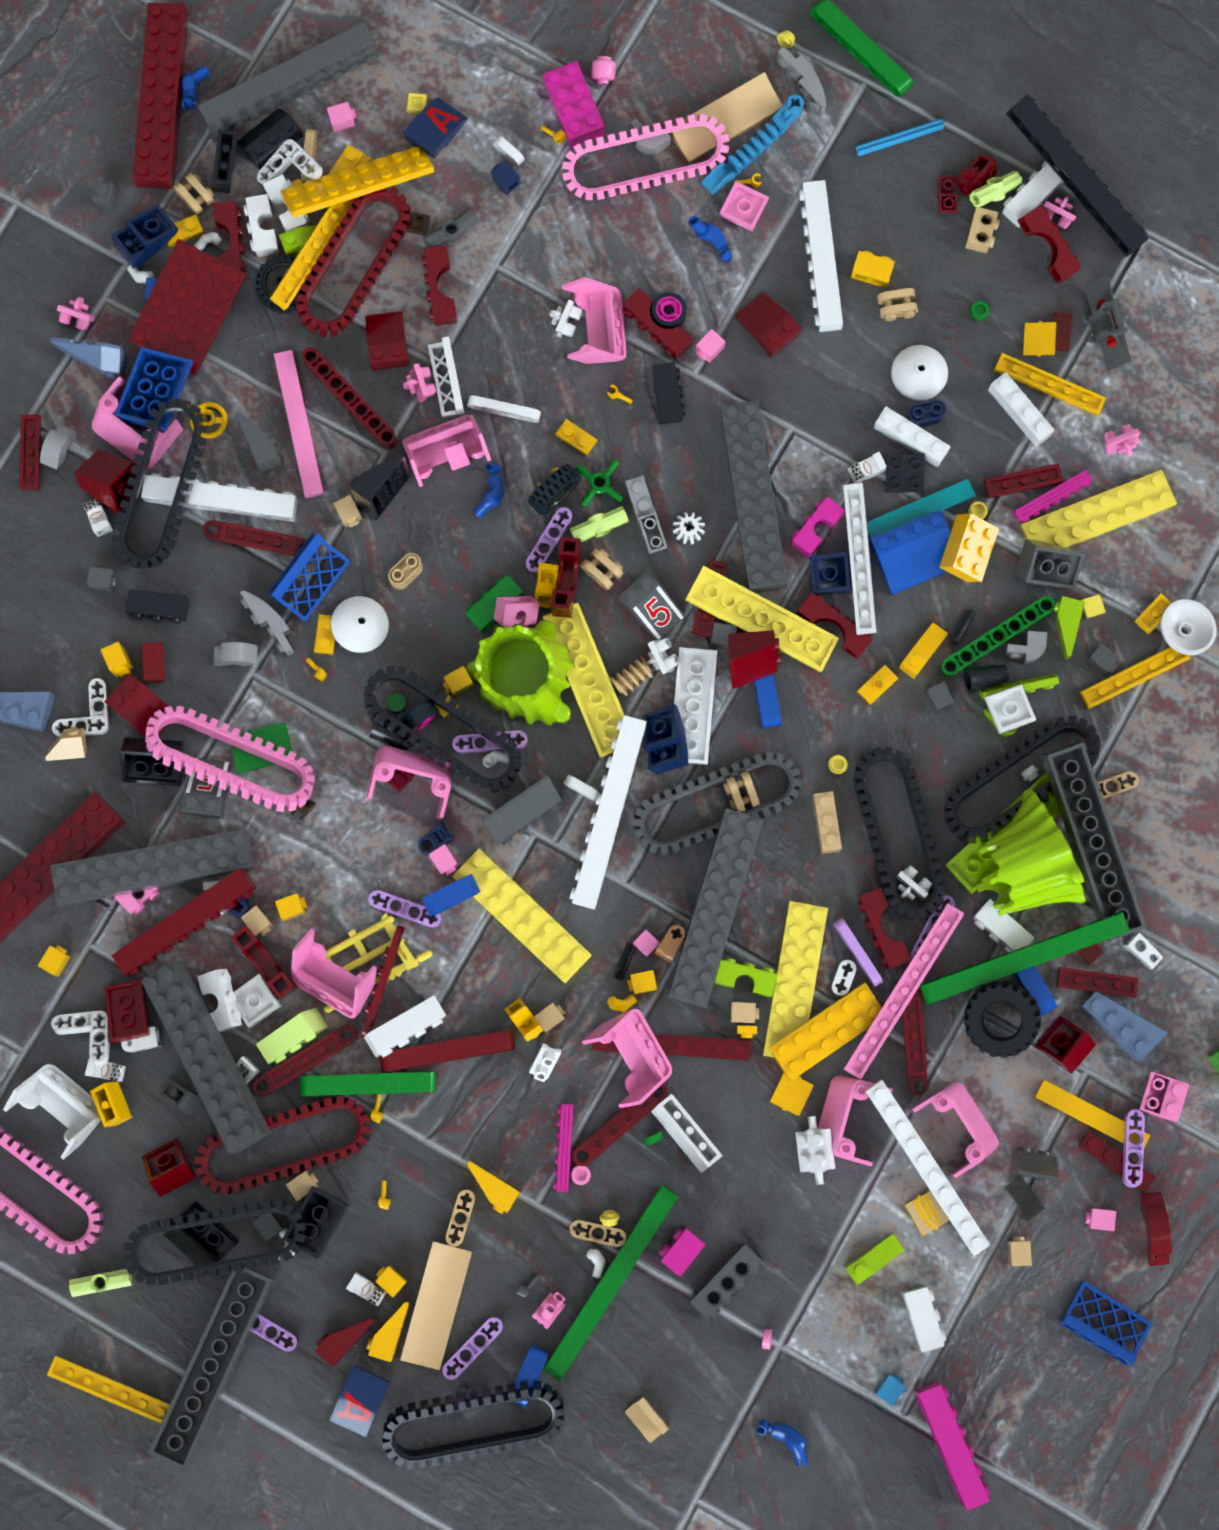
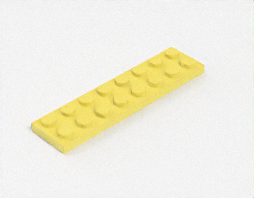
M1159 470L1023 523L1021 528L1026 539L1043 541L1069 548L1177 505V502L1163 471Z
M705 566L702 567L685 601L730 625L737 626L738 629L745 633L774 630L775 638H779V651L820 673L839 639L835 635Z
M575 603L572 618L556 617L550 613L543 616V620H549L555 625L557 640L565 645L569 651V659L574 667L567 672L566 676L599 757L602 758L614 753V749H611L614 737L618 738L620 731L616 729L619 719L623 720L624 713L578 603Z
M480 849L452 876L457 881L473 874L481 891L473 897L565 984L592 956Z
M789 901L763 1056L774 1058L768 1047L807 1022L810 1018L828 908Z

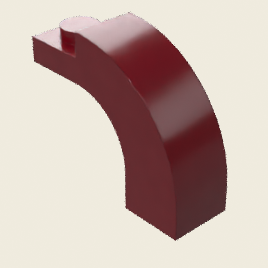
M1161 1192L1141 1194L1140 1210L1145 1221L1148 1237L1149 1266L1169 1264V1256L1172 1254L1169 1219Z

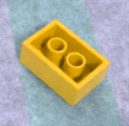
M971 513L957 514L939 568L966 582H982L999 528Z

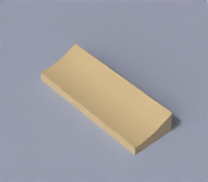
M764 72L693 114L696 121L698 114L707 115L706 122L709 116L716 118L715 126L722 123L725 130L720 134H728L730 141L775 115L783 105ZM695 126L669 133L688 165L716 149L715 136L706 127Z
M433 1241L401 1355V1361L436 1370L441 1369L470 1263L471 1251Z

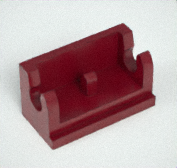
M163 642L141 643L143 684L163 683L165 681Z

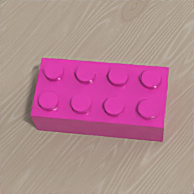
M575 61L543 73L544 87L561 128L565 133L569 147L572 148L577 143H580V145L584 144V140H594L597 137L605 136V126L578 62Z
M685 1226L683 1229L679 1227L672 1235L674 1239L670 1245L666 1243L659 1252L661 1262L679 1277L706 1245Z

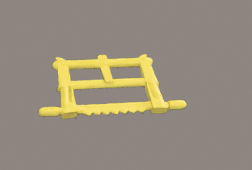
M385 913L381 921L357 933L355 929L348 932L350 938L325 950L326 959L333 962L331 956L354 944L361 957L342 967L350 972L385 952L386 946H391L396 930L393 925L394 917L388 916ZM385 927L391 940L367 953L361 940ZM402 938L398 954L403 963L391 970L388 981L394 980L396 976L400 977L402 972L406 970L409 971L419 966V962L421 963L432 956V951L427 950L414 958L404 943L406 940ZM380 977L375 978V984L378 985ZM328 1005L324 1007L326 1013L335 1010Z

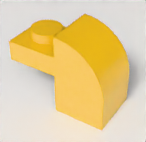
M539 563L534 597L540 603L539 607L550 608L552 592L557 583L559 565Z
M521 998L504 1009L527 1042L536 1038L543 1031Z

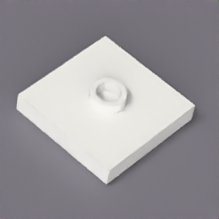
M1022 684L985 697L986 704L999 734L1036 721Z
M260 973L234 991L238 1011L248 1028H252L282 1006Z

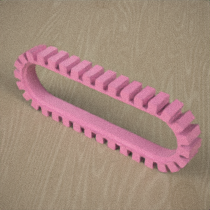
M694 114L685 116L687 122L685 124L683 117L674 119L675 126L672 125V120L663 121L664 129H661L660 123L651 124L652 132H650L649 125L640 127V135L637 128L629 130L630 137H627L626 131L617 132L619 140L615 139V134L606 135L607 143H604L603 136L595 138L596 145L594 146L592 139L583 141L585 148H582L580 143H577L572 147L575 154L569 150L566 153L565 157L570 162L562 161L561 168L567 169L568 172L561 173L563 181L570 180L565 185L569 191L576 188L573 195L581 198L585 192L584 199L593 200V193H595L597 200L605 199L603 191H607L608 197L616 196L615 188H618L619 194L628 193L626 188L628 185L631 192L639 190L638 183H641L642 189L650 188L649 180H652L653 186L662 185L661 177H663L664 183L673 182V174L676 181L684 179L683 172H686L687 178L695 177L694 169H697L698 175L707 174L706 166L712 171L717 167L715 161L720 164L726 159L721 155V152L728 153L729 146L723 145V142L729 141L728 134H720L725 130V127L722 123L715 126L716 118L709 116L706 122L707 115L698 114L696 121ZM695 126L708 128L716 139L714 154L708 160L596 188L581 186L574 176L576 160L587 152Z
M172 706L164 707V713L158 710L154 713V718L150 717L145 736L146 747L149 752L153 751L152 757L157 761L163 757V764L166 766H170L173 761L175 762L174 769L181 771L183 766H185V774L192 776L194 771H197L196 778L203 781L205 776H208L209 784L215 785L218 780L220 781L219 788L226 790L228 785H230V793L237 795L239 790H242V798L248 800L250 795H254V803L259 805L263 799L265 800V808L271 809L273 804H276V811L284 812L285 806H287L289 812L296 810L297 805L301 808L312 795L315 782L311 765L306 766L307 760L303 757L296 761L297 753L290 751L288 756H285L286 749L279 746L277 751H274V744L271 742H267L264 747L262 746L263 739L256 737L255 741L252 742V734L245 732L244 736L241 737L240 729L234 727L233 731L229 732L230 725L223 722L219 728V720L212 718L208 723L207 715L201 713L196 718L195 710L190 708L186 714L183 713L184 707L177 706L176 712H173ZM169 724L185 725L291 770L300 778L301 787L291 794L276 793L166 746L160 740L158 733L164 726Z
M0 1127V1145L80 1205L88 1215L89 1226L85 1235L80 1239L67 1241L59 1237L2 1192H0V1211H6L9 1207V1210L6 1212L9 1218H16L19 1215L15 1222L20 1226H25L29 1222L25 1230L31 1234L35 1233L38 1229L39 1231L34 1237L40 1241H44L48 1237L45 1245L49 1248H54L58 1244L56 1252L63 1254L67 1253L68 1250V1254L79 1253V1250L82 1252L91 1247L90 1244H95L100 1238L94 1232L102 1233L104 1225L97 1224V1221L104 1220L103 1212L95 1213L100 1208V1205L97 1201L89 1204L88 1202L92 1196L87 1192L78 1196L83 1190L78 1185H73L69 1189L73 1183L69 1178L66 1177L59 1181L63 1174L58 1170H53L50 1174L53 1166L49 1163H43L40 1167L44 1160L40 1156L34 1155L30 1159L34 1153L32 1150L24 1148L21 1152L20 1150L24 1146L23 1143L14 1141L11 1145L10 1143L15 1137L9 1133H5L1 1137L5 1130Z

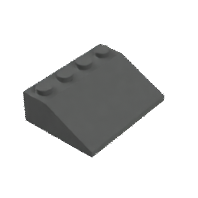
M547 775L482 821L497 845L500 846L502 844L505 846L513 840L512 837L517 833L521 835L526 832L530 824L533 822L537 824L542 821L546 813L549 811L553 813L561 807L562 799Z

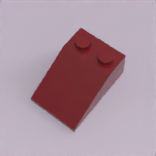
M764 292L735 315V318L771 358L796 339L801 332V326L793 317Z
M403 312L365 316L369 360L372 371L410 366Z
M131 673L104 701L144 737L146 736V727L150 717L154 718V713L158 710L164 713V707H169ZM164 726V727L159 731L158 735L162 732V730H163L166 726Z
M373 1316L335 1331L330 1335L326 1333L316 1343L318 1348L315 1351L331 1367H334L378 1318Z

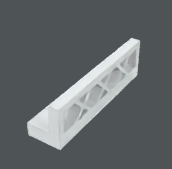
M449 336L443 337L442 342L430 344L428 349L442 418L464 414L450 339ZM444 348V355L441 359L433 355V349ZM441 364L448 368V372L444 377L437 373V369ZM444 382L452 388L448 395L440 390ZM450 400L455 404L456 410L445 412V403Z

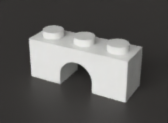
M282 174L263 183L265 192L268 194L273 207L281 203L285 204L280 190L292 186L289 179L285 180ZM289 210L279 215L285 232L308 226L307 222H310L307 214L293 218Z
M268 194L245 198L246 205H243L245 216H249L250 222L247 223V229L253 240H250L252 252L255 251L257 257L280 253L275 230H263L260 228L264 220L273 218Z
M218 969L197 976L202 995L214 994L218 1000L217 1009L210 1013L218 1031L224 1032L241 1026V1014L237 1008L236 995L232 989L231 976L228 970Z

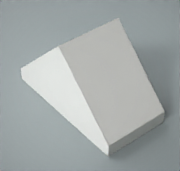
M242 1056L236 1063L246 1084L260 1072L247 1057Z

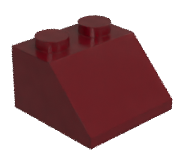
M1059 1016L1036 1043L1037 1048L1070 1074L1075 1071L1097 1045L1087 1032L1062 1016Z
M177 1138L142 1157L149 1183L159 1197L195 1178L192 1166Z

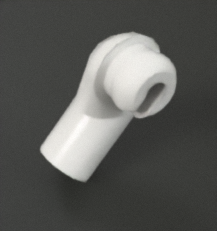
M217 232L202 235L194 247L202 251L208 243L220 244L222 238L218 236Z
M496 750L483 758V766L486 768H490L498 762L509 764L506 753Z

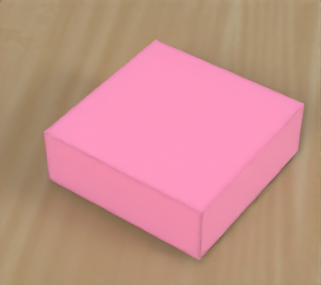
M645 930L632 944L647 957L660 942Z

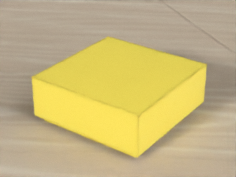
M408 93L407 113L419 114L427 106V94Z
M1100 594L1081 600L1085 602L1083 611L1086 619L1106 613Z

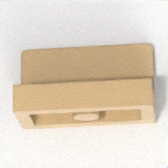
M643 1396L625 1410L626 1415L650 1443L660 1434L663 1435L669 1430L666 1423Z

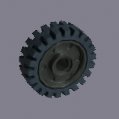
M280 255L279 258L274 256L272 257L273 260H266V264L260 266L261 269L257 271V277H255V287L260 300L268 309L271 308L274 312L284 313V310L269 298L294 261L292 256L289 255L287 257ZM300 289L289 307L285 310L287 313H291V310L296 311V301Z
M570 464L559 467L557 471L552 472L551 475L546 477V480L542 481L540 486L536 487V490L529 497L528 503L539 515L548 513L571 494V491L581 481V476Z

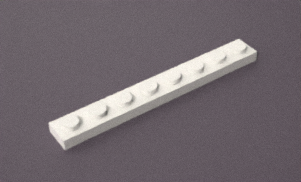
M863 483L843 485L857 635L877 633Z

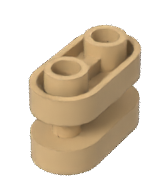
M189 173L184 177L187 183L182 185L178 182L173 186V189L193 213L198 215L203 211L200 205L204 202L209 206L214 202L213 197L215 195L208 187L204 188L202 186V180L196 173L194 175ZM193 189L198 197L194 199L188 191Z
M905 288L878 294V304L885 306L880 309L881 318L885 319V321H893L897 317H914L918 312L917 303L910 301L916 297L914 289ZM903 302V304L892 305L893 303Z
M595 548L590 553L593 560L589 562L585 559L580 564V567L594 581L608 591L613 586L610 579L612 577L619 579L624 574L622 572L623 567L617 561L612 562L608 558L607 552L602 548L599 550ZM598 565L607 571L605 575L596 568Z
M408 553L390 569L388 578L393 588L397 590L405 589L422 573L423 564L421 558L415 553Z
M748 771L740 773L741 780L735 781L734 777L725 779L726 783L723 784L727 795L730 794L732 799L729 801L731 809L740 813L745 811L744 805L750 803L752 808L760 806ZM744 787L747 795L741 798L739 788Z

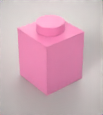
M348 102L327 108L334 132L355 126L354 119L357 118L354 107L350 108Z
M711 329L696 345V354L701 360H707L710 363L724 349L726 341Z
M457 440L447 444L448 448L444 450L452 471L471 464L463 443L459 444Z
M445 844L429 854V857L442 876L445 874L449 876L457 871L456 867L459 865Z
M1089 1208V1212L1085 1213L1087 1228L1115 1231L1116 1211Z

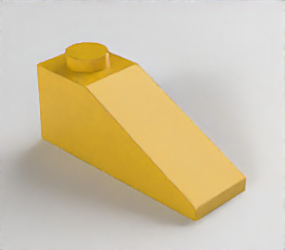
M933 622L903 660L899 668L915 679L948 633Z
M469 1161L467 1165L490 1203L494 1205L492 1208L501 1214L504 1211L508 1213L520 1191Z
M406 1301L374 1337L369 1339L366 1348L369 1350L368 1356L388 1362L393 1361L411 1302Z

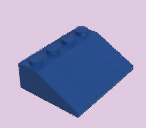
M141 347L114 415L128 426L138 429H151L145 426L146 419H155L150 415V412L153 408L160 410L157 404L162 401L169 403L168 399L180 398L193 365V360ZM170 412L164 417L159 430L168 429L174 412Z
M941 509L870 539V549L891 595L947 572L939 568L951 532Z

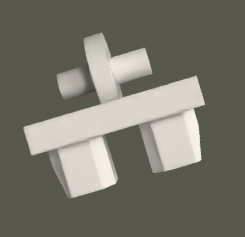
M568 300L563 314V307L558 306L556 311L551 310L549 316L553 318L551 324L556 325L559 321L556 328V336L560 338L562 335L573 336L576 326L568 323L570 318L579 321L582 315V310L574 306V301Z
M665 638L649 642L648 646L651 652L648 653L650 660L646 662L648 666L653 665L655 670L660 669L662 674L675 671L674 668L680 661L676 654L668 657L666 650L672 647L669 639Z
M911 865L896 876L898 880L908 887L906 888L902 884L897 887L903 892L900 898L903 900L907 896L913 900L916 897L910 892L913 891L923 900L929 894L927 892L932 883L925 877L919 884L914 882L912 879L918 871Z
M543 1043L529 1069V1073L534 1074L535 1079L544 1082L548 1079L561 1050L553 1049Z

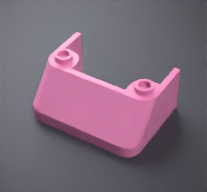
M586 277L562 285V289L575 293V304L580 309L586 311L588 345H582L579 351L568 354L567 358L585 364L617 362L625 359L627 352L623 303L619 289Z
M119 376L101 397L92 421V429L103 440L133 463L140 466V462L134 461L135 455L144 454V451L138 449L139 442L147 443L148 440L141 438V435L113 415L119 404L118 399L123 394L126 386L123 379ZM176 419L164 433L158 432L147 470L157 463L183 431V428Z
M473 415L461 416L403 439L402 444L419 487L423 486L421 479L428 478L432 473V467L448 461L444 449L448 448L447 444L458 440L459 444H464L468 457L479 459L485 455L487 461L491 460L482 432Z
M382 746L375 755L364 801L371 800L376 781L387 782L391 780L395 769L432 778L431 791L434 795L440 797L435 819L440 820L444 817L451 788L452 774L447 771L450 764L447 762L444 767H441L437 764L439 759L435 758L432 761L424 755L390 746Z
M310 929L293 949L292 982L298 988L349 1018L353 1019L359 1014L375 985L377 967L373 965L368 972H359L357 976L326 959L325 948L321 944L314 942V930Z
M638 1009L628 1010L599 1025L582 1041L583 1045L599 1041L607 1044L614 1041L631 1073L625 1079V1086L629 1095L618 1104L620 1108L642 1104L672 1074V1066L643 1014Z
M838 1075L830 1081L818 1128L831 1129L834 1156L866 1166H872L873 1162L854 1157L855 1144L852 1140L843 1137L853 1099L866 1100L869 1098L865 1090L874 1083Z
M959 1082L950 1083L909 1109L910 1113H915L929 1103L939 1112H946L954 1108L975 1142L967 1146L965 1150V1157L968 1163L950 1174L952 1178H957L979 1164L998 1148V1138L965 1086Z

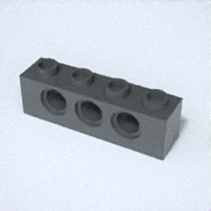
M744 1243L689 1302L706 1319L709 1317L713 1319L721 1311L719 1309L720 1305L723 1302L727 1304L735 1296L732 1293L737 1288L741 1290L747 1284L748 1280L746 1278L751 1273L755 1275L762 1268L760 1265L762 1260ZM740 1262L745 1263L747 1266L743 1274L737 1273L735 1269L736 1265ZM725 1277H730L733 1280L730 1288L722 1286V1280ZM710 1292H717L719 1294L717 1302L711 1303L708 1301Z

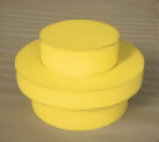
M788 30L780 32L777 36L779 45L785 48L793 47L795 43L794 34Z
M974 502L970 505L968 513L983 520L987 516L988 509L984 503Z
M835 755L830 758L828 767L832 773L842 774L846 771L848 762L845 757Z
M606 1210L600 1215L602 1225L607 1227L617 1225L620 1219L619 1214L614 1210Z

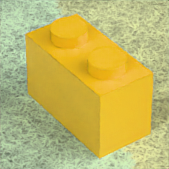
M859 251L851 278L887 288L895 261H892L887 256H875L870 251Z
M119 642L100 649L109 671L116 677H126L131 671L135 670L126 649Z
M118 1081L104 1083L90 1091L104 1127L117 1126L132 1118Z

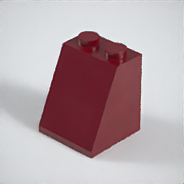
M99 449L74 472L80 488L117 514L118 511L124 509L120 507L121 501L124 499L130 500V497L124 495L125 488L133 489V485L127 484L128 478L137 477V474L131 472L132 465H134L133 462Z
M774 630L728 634L732 689L778 672L777 664H781L780 652H776V650L780 649L779 638H775Z

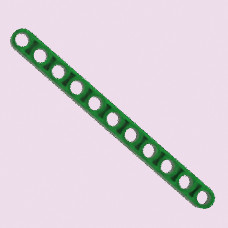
M1119 912L921 984L919 987L925 1003L930 1004L1129 932L1130 929L1124 913Z
M664 1185L660 1187L543 1369L545 1372L558 1381L562 1379L679 1195Z

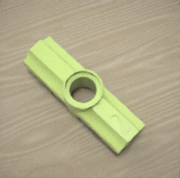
M1012 171L1002 177H992L987 180L986 185L972 191L970 201L975 207L979 208L991 201L1003 200L1006 197V193L1020 187V184L1023 183L1022 177L1017 171Z
M621 506L605 514L599 513L590 517L588 521L570 528V532L573 538H580L581 542L593 537H602L612 529L628 523L629 520L624 508Z
M126 1269L71 1279L69 1280V1288L72 1297L131 1286L133 1279L132 1274H129ZM99 1277H102L105 1280V1286L103 1288H100L97 1285V1279Z

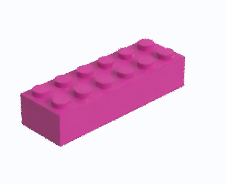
M935 1381L914 1390L961 1505L968 1511L990 1502L988 1495L991 1494L987 1484L979 1477L982 1475L980 1467L971 1458L974 1456L972 1448L963 1439V1437H966L962 1425L955 1420L958 1417L954 1406L947 1401L950 1396L946 1387Z

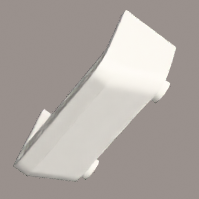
M51 1064L44 1065L14 1089L3 1109L7 1112L16 1103H20L27 1109H34L41 1105L65 1125L68 1130L64 1134V1140L68 1145L60 1157L63 1160L84 1142L101 1121L92 1096L60 1069Z

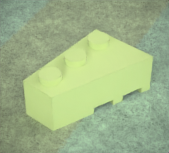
M313 1008L299 1013L258 1042L256 1046L268 1064L273 1062L279 1064L287 1058L286 1055L288 1053L298 1051L302 1048V1044L315 1039L316 1035L328 1028L317 1008Z

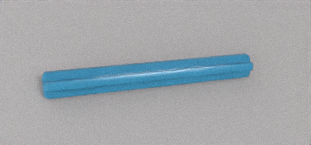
M937 119L856 145V154L862 156L943 130L944 122L942 119Z

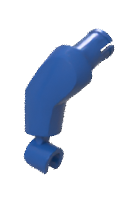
M204 64L192 73L186 72L182 77L183 101L181 105L185 112H187L189 107L193 110L196 109L197 83L210 75Z
M698 216L690 217L688 225L695 230L696 237L711 242L717 251L722 250L723 252L719 256L727 263L732 258V254L726 248L728 243L721 229L708 222H702Z
M492 461L493 466L486 464L485 467L492 474L488 478L489 490L484 494V500L473 509L479 518H482L491 508L498 507L505 492L502 476L498 475L501 467L494 461Z
M766 1419L759 1422L757 1429L759 1435L764 1436L768 1431L772 1432L771 1437L783 1441L793 1451L797 1466H801V1460L803 1466L808 1463L804 1449L807 1443L800 1432L786 1424L774 1422V1425L771 1426L770 1422Z

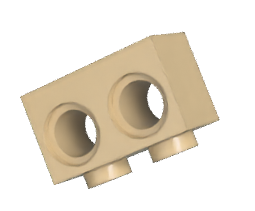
M976 207L965 248L986 254L989 247L993 248L995 237L992 236L993 231H997L1000 222L997 219L998 212ZM986 219L990 224H983L981 220ZM977 237H983L985 242L978 241Z

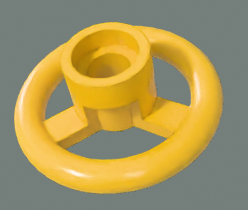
M214 402L199 404L200 414H205L206 418L211 417L210 421H205L202 425L212 426L213 424H221L219 429L212 433H201V437L211 439L222 434L228 422L227 413L224 408ZM206 408L218 410L222 417H215L214 413ZM190 419V425L192 430L194 431V425L192 420Z

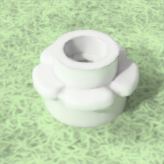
M1033 764L1021 773L1024 778L1023 781L1028 779L1030 782L1039 775L1037 773L1039 768H1035Z

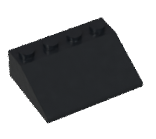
M403 454L397 455L363 472L359 477L356 476L351 482L352 487L350 489L358 508L376 521L411 477L405 456Z

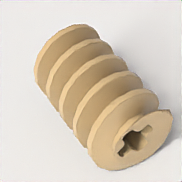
M642 656V663L635 660V667L629 664V671L622 669L623 676L616 673L617 680L612 677L610 678V681L620 694L622 693L627 696L626 689L633 692L634 684L640 687L639 680L646 683L645 676L653 678L652 671Z

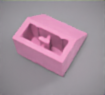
M1151 1071L1139 1110L1170 1122H1178L1189 1084Z

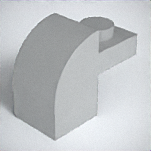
M636 118L630 123V129L637 128L640 135V127L642 125ZM668 133L636 141V149L646 155H656L671 145V137Z
M60 425L56 430L51 429L41 449L40 463L57 470L66 460L67 448L76 439L77 432Z
M1027 631L1024 645L1007 644L1004 655H1008L1011 659H1021L1023 657L1024 665L1035 662L1046 649L1047 632Z
M241 642L221 643L220 646L214 647V666L220 667L231 664L239 666L256 665L258 645Z

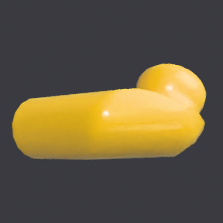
M633 994L624 1000L616 999L615 996H611L607 1000L610 1009L620 1012L626 1011L638 1002Z

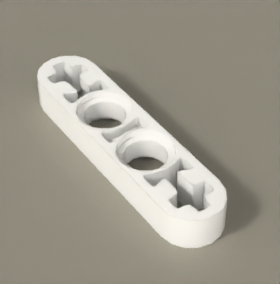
M469 396L467 404L469 408L533 423H538L541 412L537 409L479 396Z

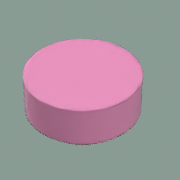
M578 1165L573 1168L571 1178L574 1183L584 1185L590 1180L591 1172L588 1167Z
M764 1329L762 1348L770 1350L772 1329Z

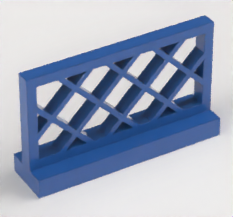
M311 533L267 594L306 622L350 563V560L327 543L319 534ZM321 544L327 548L328 556L318 557L317 549ZM339 557L344 561L340 568L333 569L332 558ZM328 558L329 569L320 571L319 560ZM315 560L316 571L307 572L306 564L308 561ZM330 572L331 580L328 583L322 584L320 573ZM317 574L318 585L309 586L307 575ZM297 576H304V587L295 588ZM319 587L320 595L316 599H310L309 588ZM306 589L307 600L297 601L296 590ZM293 591L294 602L287 603L281 598L285 592ZM300 603L308 604V611L304 616L298 611V604Z
M1085 1281L1081 1282L1064 1316L1058 1322L1126 1366L1134 1364L1136 1355L1153 1325L1147 1319ZM1084 1288L1091 1291L1093 1300L1083 1301L1081 1293ZM1104 1299L1109 1302L1111 1310L1101 1313L1098 1301ZM1094 1302L1098 1314L1088 1316L1085 1304ZM1081 1305L1084 1317L1076 1318L1071 1312L1075 1306ZM1115 1311H1124L1128 1321L1118 1323ZM1112 1313L1115 1324L1105 1327L1102 1315ZM1098 1316L1102 1328L1094 1329L1091 1327L1089 1318ZM1140 1321L1146 1325L1142 1333H1135L1133 1322ZM1129 1323L1132 1335L1122 1337L1119 1325ZM1116 1327L1119 1339H1110L1106 1329ZM1133 1337L1135 1347L1131 1352L1126 1349L1124 1339Z

